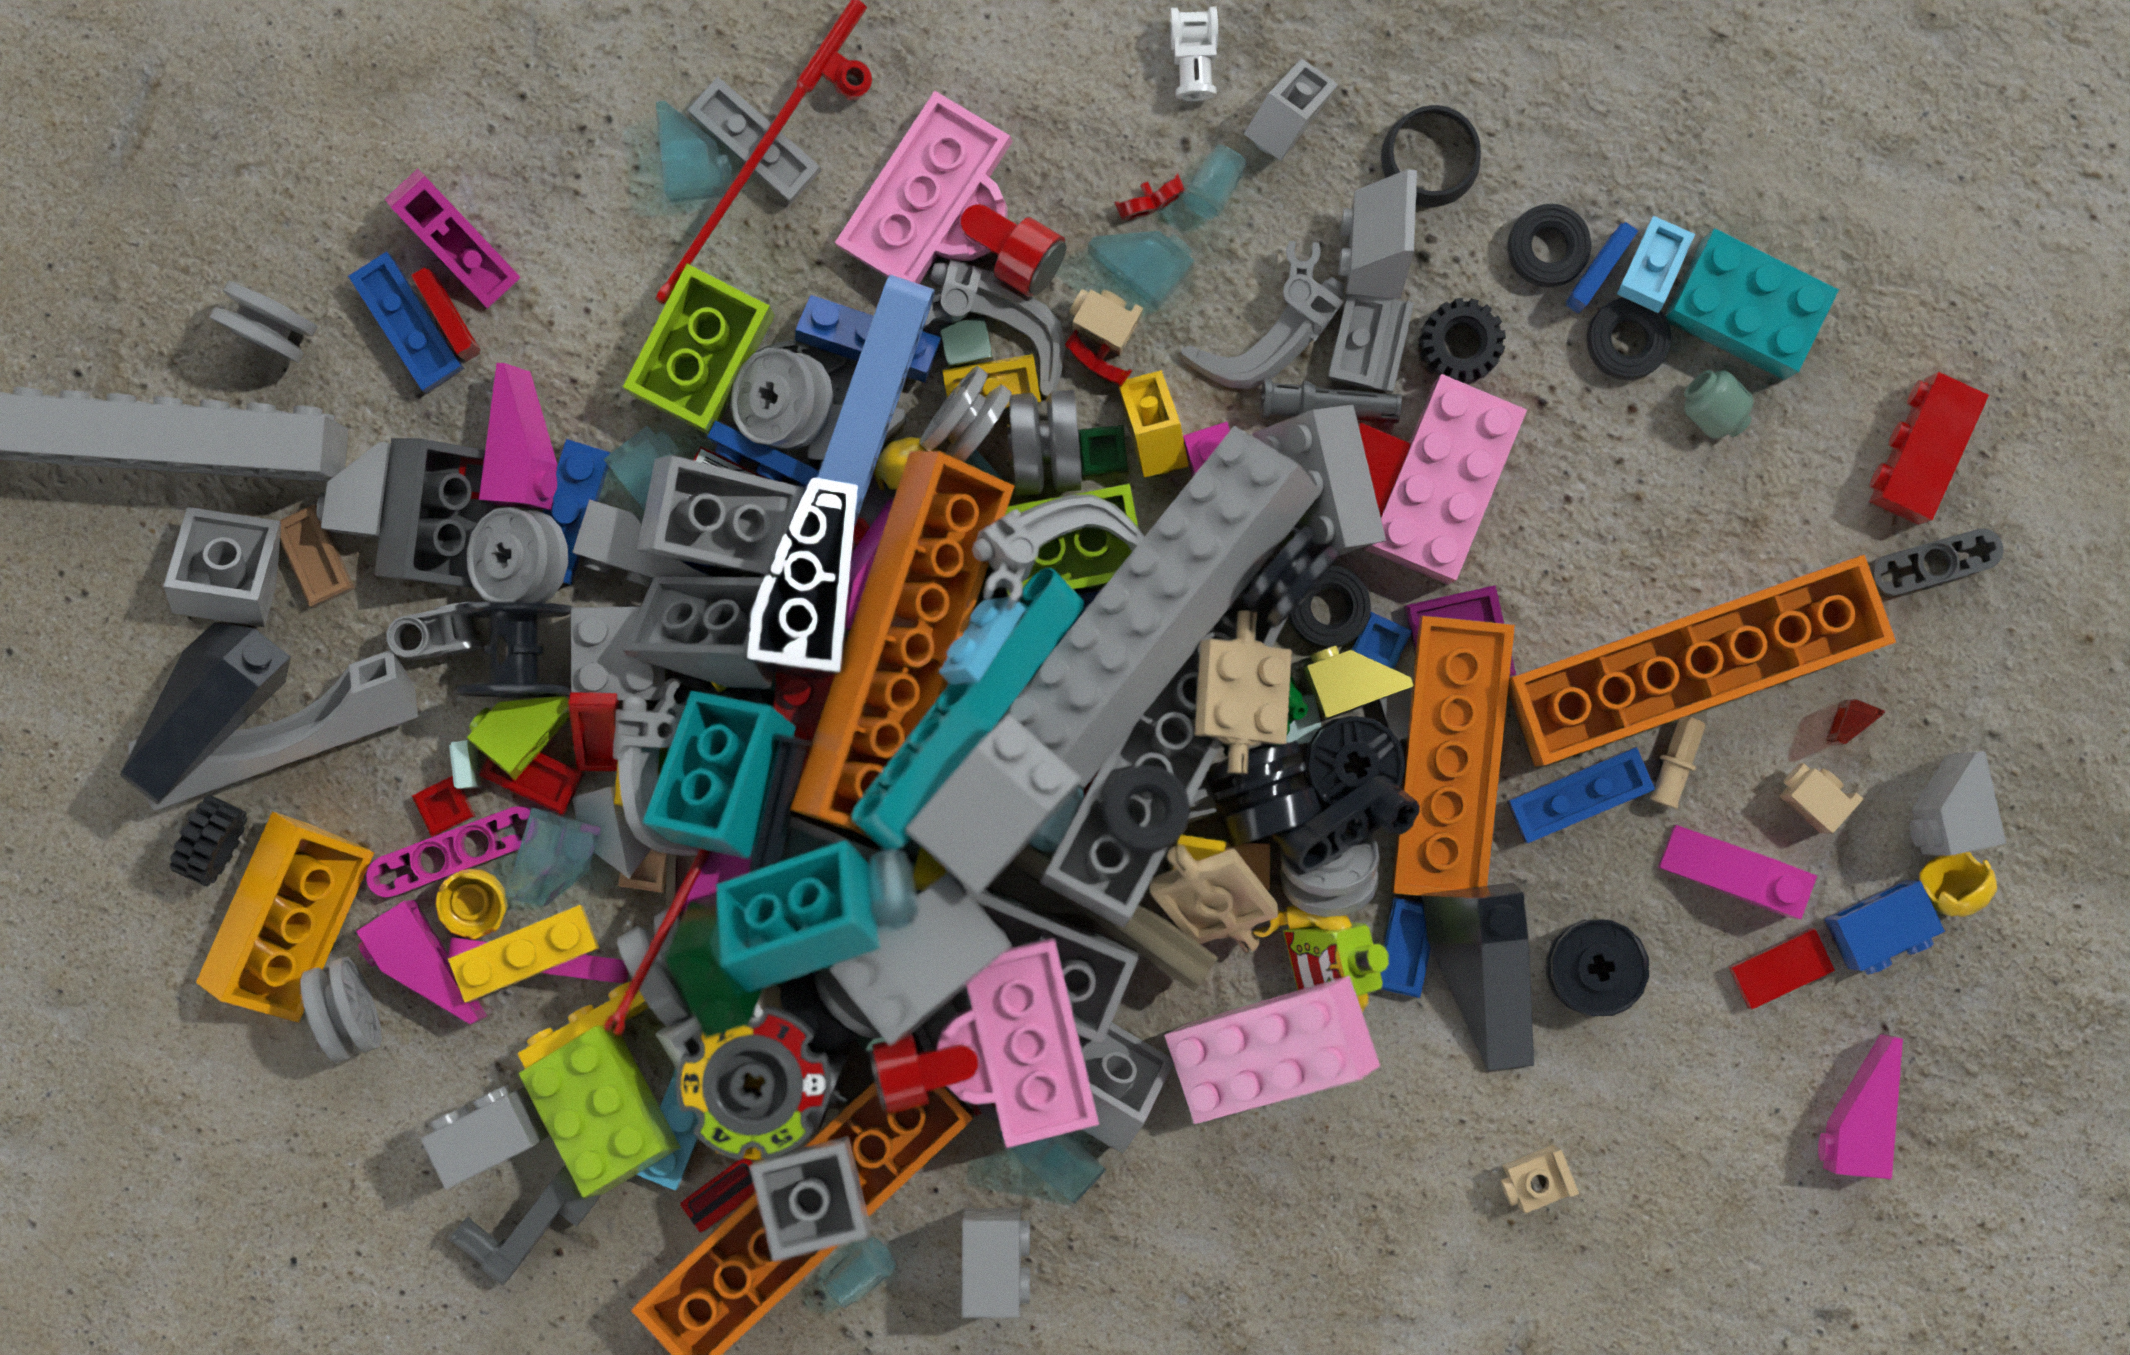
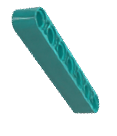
M1045 568L1037 572L1022 588L1019 602L1025 610L979 682L948 684L853 809L852 820L886 852L897 850L909 840L911 836L905 832L906 828L971 752L992 731L1081 613L1084 606L1083 599L1054 569Z

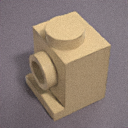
M1081 289L1069 313L1075 316L1072 323L1073 330L1077 329L1078 333L1101 346L1103 343L1111 348L1110 351L1120 356L1142 318L1144 308L1135 304L1132 311L1125 309L1127 302L1108 290H1103L1099 294L1091 289L1089 292Z
M1803 762L1797 765L1785 778L1784 783L1788 787L1779 796L1819 833H1834L1863 800L1858 793H1843L1841 791L1844 787L1843 783L1827 769L1822 768L1820 771L1816 768L1810 769Z
M1555 1145L1548 1146L1502 1165L1507 1176L1500 1180L1504 1194L1510 1206L1518 1204L1524 1213L1565 1197H1573L1579 1194L1564 1154ZM1536 1175H1544L1546 1178L1545 1187L1539 1191L1532 1190V1178Z

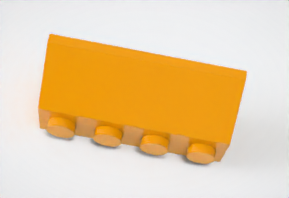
M272 811L196 983L219 1001L299 1023L305 1010L301 995L300 980L302 973L318 967L323 970L374 852L312 824Z

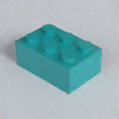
M1714 228L1701 240L1665 313V317L1669 324L1785 381L1800 371L1839 289Z
M691 691L642 823L670 842L749 859L755 843L779 742L778 739H775V733L793 736L796 727L771 706Z
M847 840L716 884L721 967L748 993L880 949L872 867Z

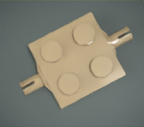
M1238 611L1236 639L1230 641L1201 640L1195 735L1215 737L1225 744H1230L1227 772L1248 774V746L1258 743L1286 744L1292 650L1267 647L1263 643L1256 641L1257 613Z
M1177 845V849L1175 846L1172 847L1167 854V859L1176 869L1151 878L1150 894L1180 930L1199 944L1213 939L1230 937L1238 943L1245 953H1249V948L1252 952L1257 949L1259 939L1250 929L1257 924L1277 918V902L1236 850L1231 849L1212 857L1195 861L1183 845Z

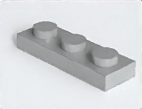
M719 77L708 86L687 110L697 122L744 163L747 162L771 126V123ZM781 131L754 170L757 175L790 204L796 200L822 171L815 161Z

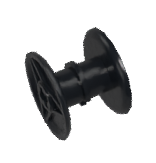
M469 602L456 604V611L464 616L490 618V646H484V654L490 655V683L460 685L454 690V695L498 698L570 696L571 689L566 686L537 684L538 655H543L544 647L538 646V619L568 616L571 614V608L573 607L564 604L542 602ZM502 636L508 646V655L502 665L497 662V639Z

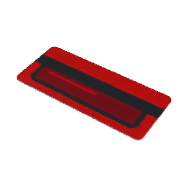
M742 1158L737 1160L681 1201V1208L699 1232H703L756 1191L750 1168L753 1163L750 1159Z

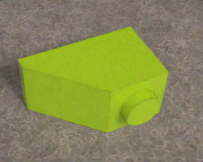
M566 696L497 702L492 709L485 707L475 716L469 725V729L472 732L467 738L478 750L516 780L570 718L569 699Z

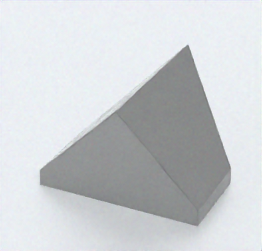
M616 786L572 797L581 843L629 879L651 848L635 838L625 819L624 808L614 804Z

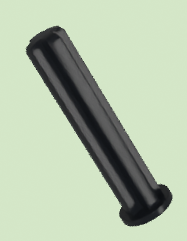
M775 733V739H778L779 742L749 865L750 873L780 862L792 811L790 808L797 790L807 746L812 747L813 744L810 740Z

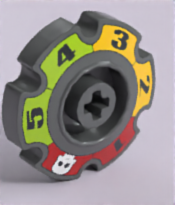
M766 1006L762 1016L759 1018L752 1017L748 1025L708 1038L705 1037L700 1027L694 1035V1039L699 1043L700 1051L695 1054L687 1052L683 1054L678 1065L676 1077V1092L680 1110L682 1112L693 1111L700 1119L693 1131L694 1134L714 1151L735 1159H742L745 1150L750 1147L758 1148L762 1153L763 1159H771L781 1156L803 1143L812 1134L814 1129L813 1124L809 1122L808 1114L812 1111L824 1112L831 1091V1069L827 1054L824 1052L815 1054L808 1047V1042L812 1040L814 1031L795 1015L773 1006ZM748 1072L754 1078L761 1075L765 1078L761 1086V1092H758L755 1087L748 1089L744 1087L743 1084L748 1077Z

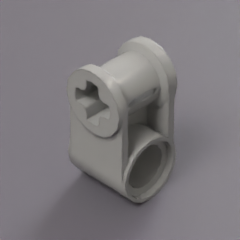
M460 603L449 604L432 609V611L397 618L389 625L386 633V641L389 648L395 654L409 660H422L436 656L467 653L481 649L482 643L481 640L475 637L472 617L464 616L456 611L455 605ZM417 626L422 633L421 643L416 649L406 651L401 644V636L407 628Z

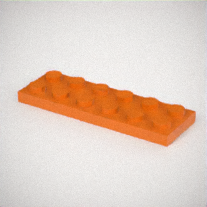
M1420 615L1413 675L1414 686L1412 687L1405 752V770L1402 780V790L1418 802L1420 813L1416 817L1412 828L1401 835L1397 834L1391 885L1393 893L1422 896L1424 893L1487 886L1515 625Z

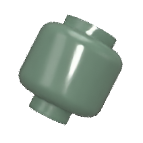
M1711 370L1704 371L1688 385L1684 392V396L1687 398L1684 403L1685 414L1711 438H1721L1728 434L1731 437H1735L1743 432L1752 420V417L1749 415L1753 408L1752 394L1726 370L1716 372Z

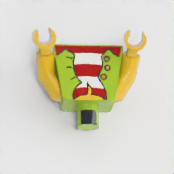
M1288 906L1285 912H1280L1277 908L1278 917L1269 920L1270 927H1261L1253 931V934L1258 937H1266L1280 926L1289 925V928L1283 930L1297 991L1350 976L1361 1011L1363 1012L1369 1004L1368 994L1382 988L1383 982L1380 972L1384 971L1389 963L1387 950L1380 944H1373L1370 928L1365 923L1350 922L1347 915L1323 917L1306 913L1296 906Z

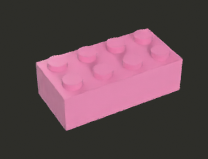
M1441 374L1434 382L1409 441L1411 447L1381 516L1386 541L1365 547L1364 550L1447 585L1455 582L1527 409Z
M1350 976L1188 1022L1164 1035L1194 1124L1357 1081L1380 1067Z

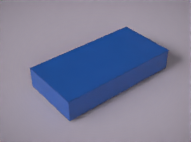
M1624 222L1613 231L1566 299L1565 306L1579 314L1588 305L1637 234V229Z
M1393 897L1382 944L1387 950L1389 963L1387 968L1380 972L1383 982L1381 989L1420 998L1431 950L1426 939L1423 904Z

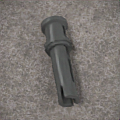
M1264 377L1260 398V418L1268 419L1270 415L1298 416L1314 409L1354 405L1357 420H1376L1399 423L1400 420L1398 415H1401V394L1315 388V384H1312L1311 381H1302L1300 385L1273 383L1272 378Z

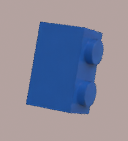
M1905 880L1824 918L1847 968L1857 971L1864 970L1867 975L1891 966L1893 963L1890 957L1905 950L1908 955H1912L1928 949L1934 945L1932 938L1945 932L1925 888L1919 880Z

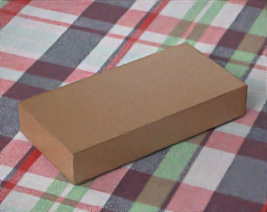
M311 505L279 520L281 523V545L309 607L315 608L355 589L331 533L321 528L322 521L317 518V505Z

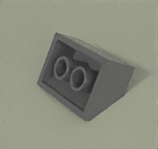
M391 438L374 576L474 588L467 570V548L473 530L482 517L494 510V503L470 499L471 492L480 493L483 465L467 464L466 477L459 474L461 457L484 460L485 450L422 438Z

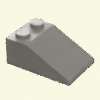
M672 455L657 458L654 461L637 550L673 559L766 576L799 504L804 488Z
M1008 714L971 752L906 828L905 832L973 894L978 896L1074 796L1081 778L1016 719Z
M948 872L878 927L880 949L839 962L830 970L888 1044L891 1045L917 1030L1012 945L962 883Z

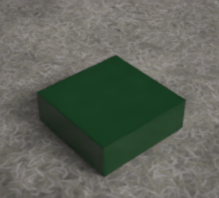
M1123 425L1078 429L1082 477L1128 472Z

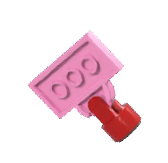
M936 91L933 92L835 241L839 249L888 278L891 274L918 284L921 283L938 256L949 260L973 261L992 251L998 255L994 268L995 277L1028 297L1040 294L1049 285L1061 266L1067 248L1063 236L1032 217L1025 218L1018 225L1008 219V208L997 183L989 177L1012 144L1011 136Z
M1054 938L1006 950L967 985L972 1007L955 1014L942 1028L936 1044V1050L918 1054L912 1034L891 1045L887 1041L872 1044L873 1049L869 1050L883 1111L888 1110L889 1114L928 1105L927 1091L947 1086L961 1100L974 1104L995 1102L1006 1148L1099 1125Z

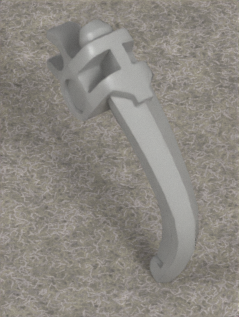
M1289 241L1286 255L1287 261L1291 265L1290 278L1286 281L1283 289V296L1287 307L1270 331L1248 352L1235 357H1222L1193 346H1186L1181 352L1182 359L1201 374L1225 387L1251 389L1262 384L1264 377L1273 378L1289 365L1312 340L1316 342L1343 303L1340 299L1344 293V285L1333 277L1325 280L1322 285L1313 280V268L1318 263L1321 255L1319 243L1313 242L1310 259L1300 261L1294 254L1296 241Z
M950 259L948 264L943 262L935 263L930 279L935 284L941 285L939 294L934 295L924 328L930 322L943 320L947 323L960 322L969 312L1003 322L1028 336L1033 342L1039 357L1040 395L1047 398L1050 392L1056 391L1062 373L1066 342L1061 322L1051 310L1035 298L1028 297L1005 282L995 278L994 272Z
M1092 494L1068 495L1042 503L1021 513L1017 509L1008 513L978 533L972 552L977 560L988 561L996 571L987 580L984 588V598L990 600L995 588L1004 587L1008 589L1011 595L1006 608L1012 610L1019 602L1022 594L1021 582L1028 578L1037 557L1038 549L1044 544L1061 535L1084 527H1096L1114 534L1134 551L1145 536L1130 518L1113 503Z
M670 678L662 685L660 700L653 711H646L647 704L644 698L627 696L623 702V708L616 709L613 759H618L620 790L625 819L635 838L657 852L675 855H697L700 848L670 842L642 823L658 782L660 747L667 748L671 746L691 692L688 691L684 700L677 704L674 700V693L681 682Z

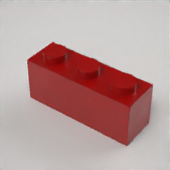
M1941 372L1925 378L1924 381L1918 380L1907 400V405L1912 406L1905 422L1900 421L1890 436L1888 446L1893 449L1887 463H1880L1871 478L1869 487L1873 488L1874 491L1869 502L1917 525L1932 521L1989 395Z

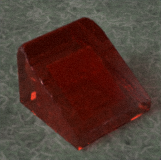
M1857 699L1840 702L1827 734L1826 744L1831 746L1847 744L1884 715L1885 710Z

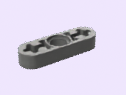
M1976 529L1882 556L1876 559L1869 568L1879 595L1892 597L1993 568L2000 562L2003 556V543L1995 532L1989 529ZM1975 538L1978 544H1987L1989 552L1982 555L1983 563L1979 556L1959 561L1957 552L1974 547L1976 545ZM1930 550L1940 551L1946 558L1947 566L1940 576L1930 574L1924 567V557ZM1887 563H1889L1891 569H1899L1911 565L1914 573L1896 579V588H1894L1891 581L1883 582L1881 578V573L1888 570ZM1915 576L1919 580L1918 583L1915 582Z

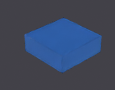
M1370 612L1369 621L1362 633L1356 638L1351 650L1394 669L1412 630Z

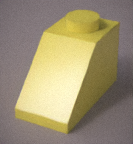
M1337 646L1312 654L1313 664L1303 668L1312 694L1315 695L1322 720L1414 686L1411 677L1352 650L1339 654Z

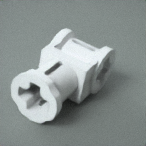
M1209 7L1207 12H1180L1178 8H1171V50L1174 52V65H1179L1180 87L1176 89V97L1185 101H1203L1217 96V88L1212 85L1211 64L1215 63L1216 48H1218L1217 7ZM1194 66L1197 68V80L1194 78Z

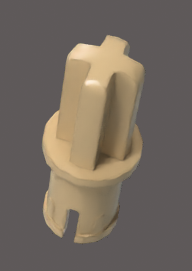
M1689 716L1679 718L1667 753L1660 756L1663 764L1657 778L1655 790L1649 800L1670 808H1678V802L1689 773L1696 770V766L1692 764L1706 728L1705 723Z

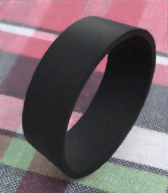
M1428 105L1411 111L1391 127L1382 145L1381 165L1385 178L1400 173L1394 157V143L1399 129L1409 118L1419 114L1436 113L1457 121L1468 132L1475 147L1476 158L1470 173L1461 183L1447 190L1428 191L1416 187V205L1439 207L1458 200L1474 184L1480 168L1481 145L1476 129L1463 114L1450 107Z

